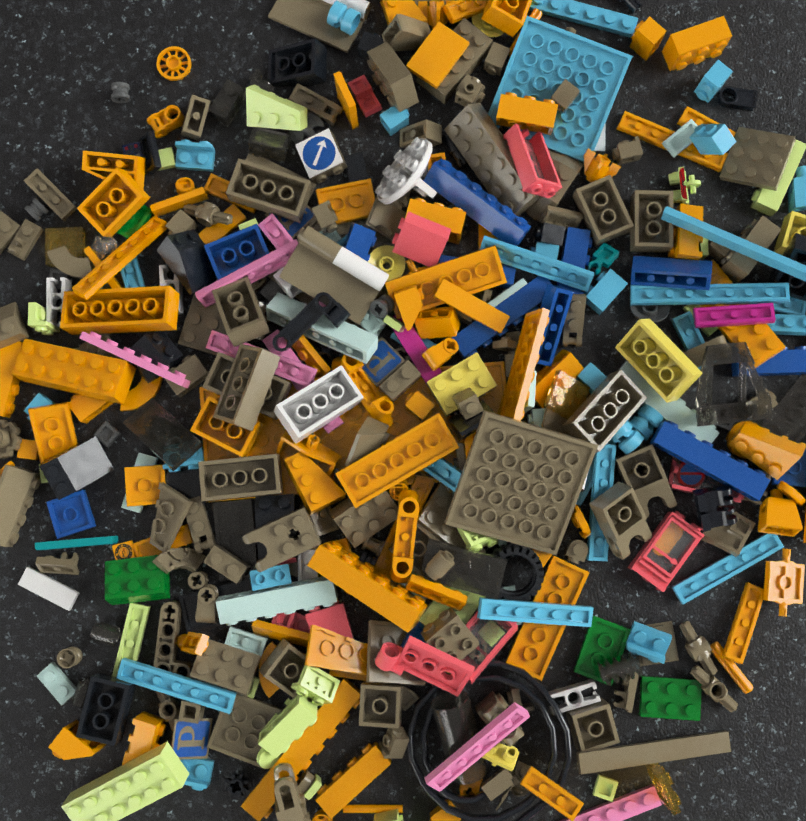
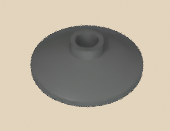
M669 305L631 306V312L637 319L650 318L654 323L664 320L670 311Z

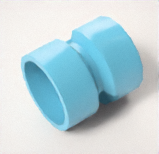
M335 1L329 10L327 24L335 28L340 27L341 31L352 35L360 22L361 12L353 8L347 9V5Z
M644 404L637 412L638 417L634 416L630 423L633 425V430L637 429L644 436V440H648L654 432L653 428H658L664 418L653 407Z
M628 420L611 438L614 443H619L618 447L626 455L634 451L644 440V436L637 429L633 430V425Z

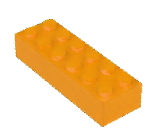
M171 286L99 289L86 300L75 294L74 291H64L60 328L71 335H81L82 331L88 334L91 331L97 334L177 330L180 294Z
M24 339L11 374L22 382L124 405L136 368L126 360Z
M329 541L318 546L307 566L407 633L417 625L428 607L422 597L410 594L404 585L395 584L391 581L390 576L385 573L380 574L368 562L363 563L359 560L357 554L342 549L343 546L336 541Z

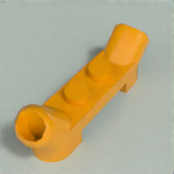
M345 354L343 357L335 358L331 365L332 371L342 365L363 395L361 402L372 418L390 427L393 424L391 414L394 410V404L387 395L382 396L362 370L363 362Z
M403 490L399 493L390 572L391 579L397 583H406L413 569L415 536L419 515V495L413 490Z

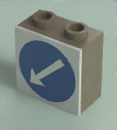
M329 128L295 145L309 178L315 183H322L327 180V177L333 174H341L347 168L334 134Z

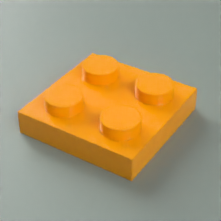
M163 466L124 467L127 507L156 504L160 494L158 489L159 482L166 483Z

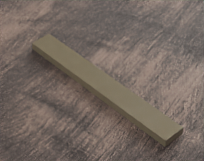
M724 730L576 752L579 774H588L731 752L729 731Z

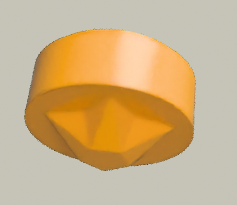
M187 177L180 178L175 183L176 192L179 195L195 189L193 180Z

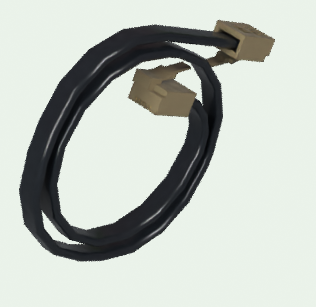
M492 660L486 667H501L522 675L541 692L553 708L564 731L565 759L556 782L562 787L571 764L572 750L570 729L557 703L545 687L525 669L500 660ZM475 661L478 665L482 663V661ZM498 674L479 675L474 682L498 681L520 689L539 707L550 732L551 756L545 776L551 779L558 757L556 728L543 701L523 683ZM433 685L416 705L407 730L409 738L408 759L419 784L426 794L446 813L466 821H502L532 804L537 796L531 792L520 803L496 814H471L450 806L426 784L423 772L415 757L414 730L422 707L440 689ZM444 691L430 707L421 733L422 761L428 774L434 770L429 760L428 731L436 709L450 694L447 691ZM502 767L481 784L482 791L474 795H459L449 791L446 787L440 793L445 798L457 803H476L486 797L492 801L506 790L502 795V800L495 809L497 811L508 796V792L520 782V779L515 773L513 774ZM541 799L514 821L529 820L543 809L547 803Z

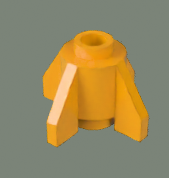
M430 0L429 5L427 1H418V7L428 19V25H431L432 29L438 22L444 25L447 24L448 18L442 10L444 0ZM446 0V4L455 0Z
M587 149L584 154V174L589 182L592 183L608 175L612 177L618 173L621 167L615 163H612L610 166L611 160L607 158L608 154H598L594 157L596 152Z

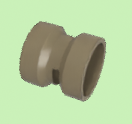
M75 646L62 649L57 655V663L62 668H71L81 662L82 651Z

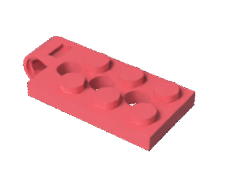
M409 636L403 648L392 642L384 643L375 658L376 666L383 671H392L401 676L404 670L457 697L475 669L474 666L412 636Z

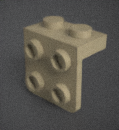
M451 607L448 610L442 611L439 617L433 623L427 624L421 632L427 644L459 660L464 659L479 646L478 639Z

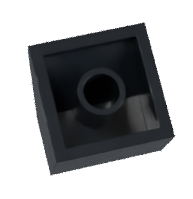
M163 331L148 332L130 348L135 351V356L140 357L142 354L151 358V363L157 365L159 362L168 366L169 369L177 367L183 357L180 350ZM131 363L148 384L161 377Z

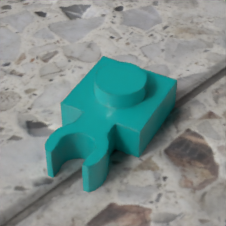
M603 243L593 254L592 259L594 261L589 263L588 270L590 271L592 267H596L595 275H598L601 272L602 266L608 269L618 258L619 251Z

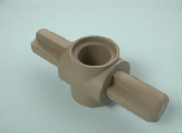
M204 202V204L198 206L187 204L183 207L187 215L196 217V220L206 227H211L212 224L216 225L217 223L229 225L233 222L231 214L220 212V209L210 202Z
M689 621L682 622L679 628L687 640L685 648L694 661L700 662L704 671L709 676L716 674L718 670L710 658L712 649L703 636L696 634Z
M699 665L692 668L690 673L702 684L701 689L705 694L710 696L715 702H720L729 712L737 709L738 703L728 694V689L715 676H709ZM717 685L716 691L712 692V687Z
M156 691L160 703H158L159 715L165 722H169L173 731L174 719H179L181 704L175 697ZM167 704L173 706L174 712L172 714L167 712Z

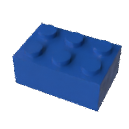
M257 224L204 245L218 280L270 253Z

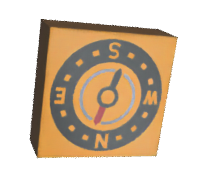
M133 540L112 545L115 560L136 558L132 546Z

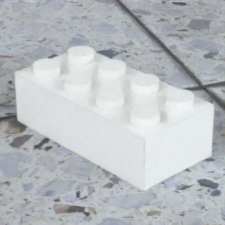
M341 365L277 404L274 413L296 444L360 404L363 395Z

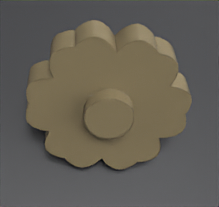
M0 419V458L6 459L7 457H12L14 451L20 449L22 438L18 436L21 430L17 427L16 423Z

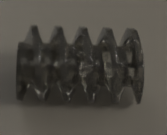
M628 653L627 660L623 655H620V662L613 657L612 664L606 659L605 666L597 662L603 683L605 681L608 686H611L612 679L618 684L619 677L623 681H627V675L631 679H635V672L639 677L643 676L637 653L636 657Z

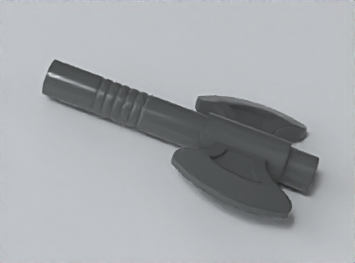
M308 112V127L301 131L289 130L290 137L295 144L304 141L306 136L310 138L316 135L313 128L324 127V123L319 116Z

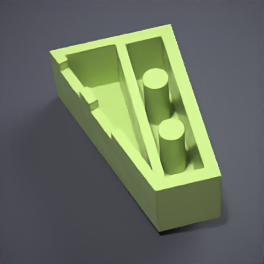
M257 85L246 87L247 126L301 131L308 127V108L291 100L283 99L275 95V93L265 91Z
M298 694L292 700L288 698L284 702L287 706L279 714L275 713L259 733L258 744L275 758L281 753L284 754L289 749L290 744L295 739H300L304 730L308 726H313L317 721L318 705L312 703V699Z

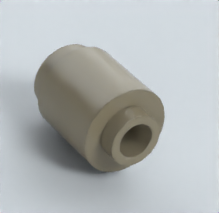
M439 550L427 563L425 568L427 575L433 580L442 578L455 564L453 555L447 550Z

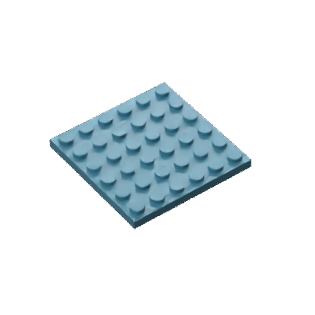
M527 16L488 115L496 125L501 94L511 92L521 98L532 96L537 101L550 100L554 92L566 79L577 87L580 93L565 113L557 111L552 134L542 135L548 149L584 163V154L587 149L595 150L633 56ZM529 131L530 134L525 140L529 141L537 132Z

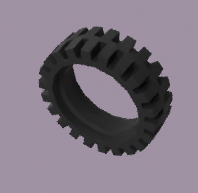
M508 543L506 546L505 544L500 545L501 548L494 549V552L490 553L489 559L485 562L484 577L488 589L497 599L530 600L531 596H535L537 590L541 589V583L544 581V570L539 557L532 549L513 543ZM507 556H522L532 565V580L521 590H505L495 580L496 566L500 560Z

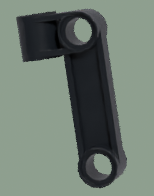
M321 292L273 338V347L281 352L289 350L323 315L338 328L351 314L330 294ZM322 296L329 298V304L326 307H322L319 304V299ZM281 337L287 340L285 348L278 346V340Z

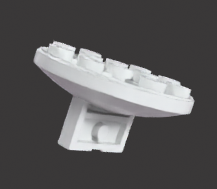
M416 137L403 151L399 150L395 154L394 162L383 170L382 174L384 177L375 190L380 202L385 205L390 204L404 196L412 188L423 197L428 195L433 199L437 192L420 179L432 153V143L426 138L419 139Z

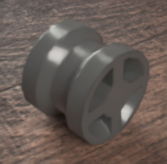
M113 82L111 84V90L113 91L111 100L116 103H128L130 101V96L128 95L130 85L125 82Z
M36 198L32 200L30 205L24 207L37 221L41 219L43 214L49 212Z
M381 295L370 305L372 314L377 318H384L395 308L393 299L388 295Z

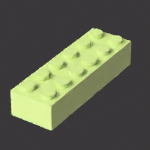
M167 741L74 790L68 795L61 807L71 821H118L182 788L189 772Z

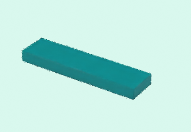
M118 536L35 543V549L48 550L117 544Z

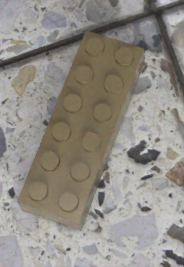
M481 103L468 104L444 129L489 194L494 195L502 205L511 208L512 212L518 217L541 197L523 192L520 178L507 145L508 141L504 139L503 134Z

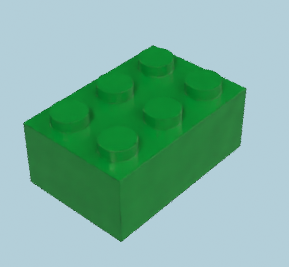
M158 555L105 561V600L111 605L168 599L170 598V572L166 574L152 562Z

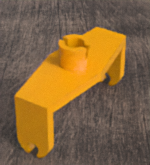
M286 430L281 436L276 453L280 455L287 443L304 455L331 465L327 474L331 478L341 456L320 443L318 436L315 440V435H309L295 444Z

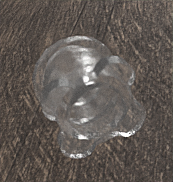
M96 236L95 242L92 243V249L97 253L99 259L104 258V254H111L118 248L117 241L113 237L102 239L101 236Z

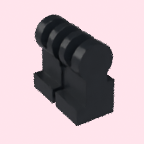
M723 485L715 488L708 487L692 490L695 507L697 508L698 525L703 532L710 531L711 528L737 523L736 515L732 514L735 512V507L730 505L734 503V499L732 496H727L732 494L731 486Z

